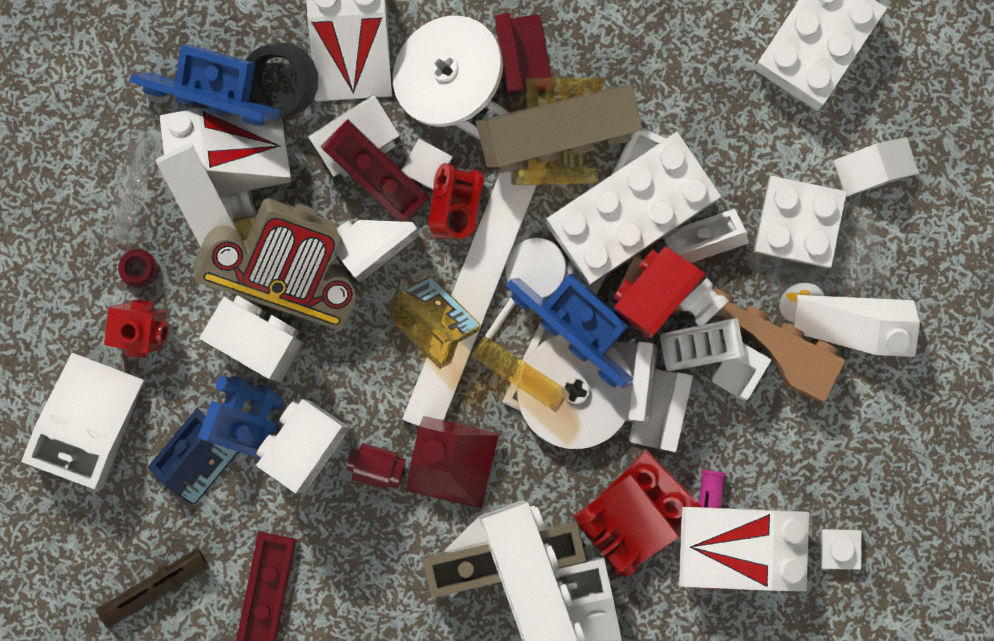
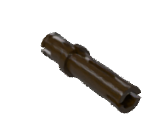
M196 547L193 551L170 565L167 563L158 567L159 571L132 586L104 605L98 606L96 608L97 613L103 624L110 629L116 623L143 609L168 592L176 593L181 590L183 583L204 570L210 569L209 564L201 550ZM183 569V571L180 572L179 574H177V575H175L174 577H172V578L166 580L167 578L171 577L172 575L176 574L177 572H179V571H181V570ZM148 590L146 594L142 595L141 597L137 598L136 600L132 601L131 603L123 607L124 604H126L127 602L131 601L132 599L136 598L137 596L141 595L142 593Z

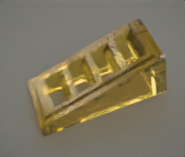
M526 78L525 109L539 106L538 87H545L546 104L554 102L553 87H561V100L569 98V86H576V96L584 95L583 86H591V93L602 90V78Z

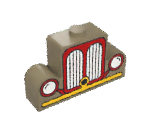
M269 198L265 199L261 204L246 240H242L239 232L232 227H215L205 237L193 265L196 282L341 332L356 298L355 288L346 269L340 265L330 264L340 243V236L335 223L317 216L315 210L302 204H296L295 207Z

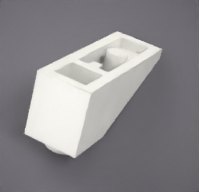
M797 295L794 327L803 331L804 336L874 355L915 357L920 320L914 300Z

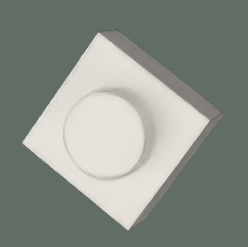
M821 529L820 568L861 570L862 530Z

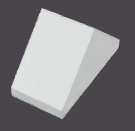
M907 137L876 143L833 161L842 189L847 191L846 197L919 174Z

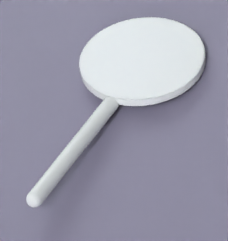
M543 238L527 239L519 243L509 254L506 262V277L508 281L513 278H520L538 295L546 298L552 295L564 281L567 268L566 260L560 248L553 242ZM512 298L507 302L475 349L477 355L483 353L516 303Z

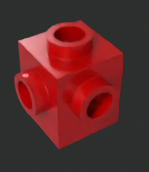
M131 300V304L122 303L110 306L108 308L104 345L125 349V355L136 358H146L148 353L163 349V345L166 343L169 335V324L166 322L167 311L154 309V303L146 300Z

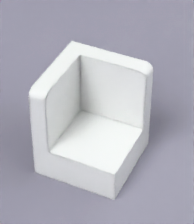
M743 343L745 357L722 361L712 378V382L741 400L746 401L758 384L771 359Z

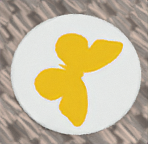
M798 283L788 288L783 293L779 303L780 312L783 317L792 323L794 322L797 295L824 296V293L818 286L811 283Z

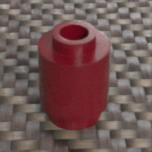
M362 443L359 450L352 448L346 471L353 472L351 479L353 481L388 490V487L398 489L406 459L397 457V452Z

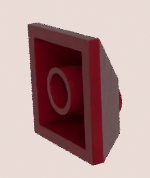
M423 416L417 432L406 491L482 509L499 433Z

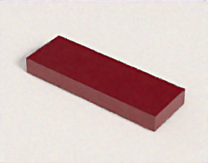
M349 119L321 145L324 152L399 222H406L430 198Z
M258 531L236 641H277L297 538Z

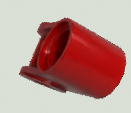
M443 163L439 166L434 178V192L428 218L430 232L439 239H463L473 233L476 227L479 200L484 186L482 172L477 170L470 172L457 170L448 163ZM451 213L455 218V227L453 230L450 228L449 225V217Z

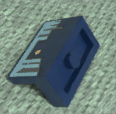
M198 408L195 409L147 467L165 487L192 505L198 502L238 454V451L198 438L206 414Z

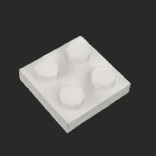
M770 175L753 253L831 268L847 191Z

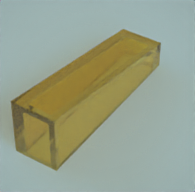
M486 336L482 338L471 355L554 412L558 411L570 393L561 385Z

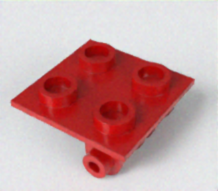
M647 450L638 456L632 465L598 496L600 497L632 474L675 530L681 527L682 507H702Z
M632 474L573 515L579 527L585 531L592 540L593 545L599 549L600 554L613 567L614 572L624 578L631 575L637 569L636 566L680 536Z

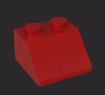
M666 246L660 253L652 249L638 266L643 271L642 275L634 284L627 279L613 296L618 301L613 310L647 339H650L705 275L699 268Z

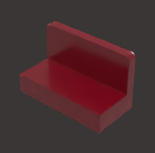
M510 13L494 15L497 39L503 57V74L507 97L550 90L552 88V81L540 15L535 14L511 18Z

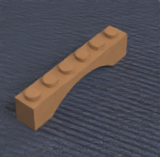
M644 254L642 259L634 256L617 291L627 279L634 284L642 275L643 271L638 266L648 254ZM699 282L696 284V286L691 290L689 294H691L697 288ZM714 288L713 290L718 295H724L729 301L713 317L721 321L738 318L740 330L749 335L765 350L777 367L785 386L819 403L825 402L846 361L837 356L839 349L821 340H818L817 344L814 345L802 339L804 332L787 323H783L780 328L767 321L769 318L767 313L750 305L747 310H744L732 304L735 299L734 297ZM678 306V307L675 309V311L673 312V313H677V312H689V313H691L690 311H684L680 306Z

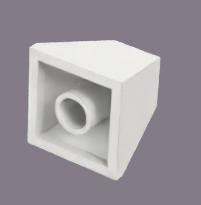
M358 220L352 225L350 221H347L337 228L340 243L335 253L356 280L361 283L420 235L413 222Z

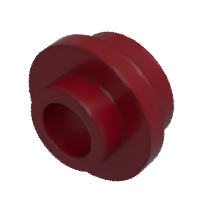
M142 249L128 251L122 256L118 265V272L122 281L134 288H142L151 284L158 270L155 258L149 252ZM138 261L143 262L145 265L144 273L140 276H135L131 270L132 265Z

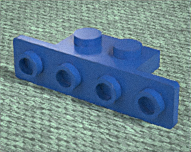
M191 44L181 45L175 79L150 72L131 74L130 83L143 86L142 92L146 94L165 96L167 93L176 96L175 102L189 106H197L198 103L209 106L208 111L213 114L230 116L231 113L242 116V122L257 126L265 125V121L280 118V110L249 101L255 63Z
M569 274L547 301L520 278H513L508 281L506 286L512 291L510 295L512 300L525 310L533 309L542 317L539 323L554 336L560 333L571 343L568 348L576 357L584 362L588 359L600 369L597 373L602 380L613 388H616L617 385L621 388L630 386L633 382V377L606 353L631 324L616 313L574 274Z

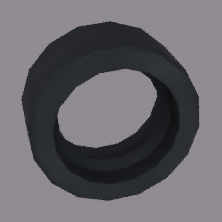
M288 43L267 44L255 49L246 58V61L255 63L249 96L250 102L280 110V118L302 112L313 102L318 89V72L314 61L305 50ZM275 57L288 60L294 67L297 76L295 94L290 101L285 103L272 101L265 94L262 85V72L268 60Z

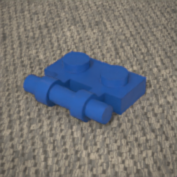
M222 375L216 381V388L219 391L225 392L226 399L224 404L211 401L198 438L261 459L256 453L268 435H274L278 424L267 419L271 408L278 410L283 404V398L281 395L274 393L272 388L265 385L253 386L245 378ZM245 400L250 401L252 404L249 413L242 411Z

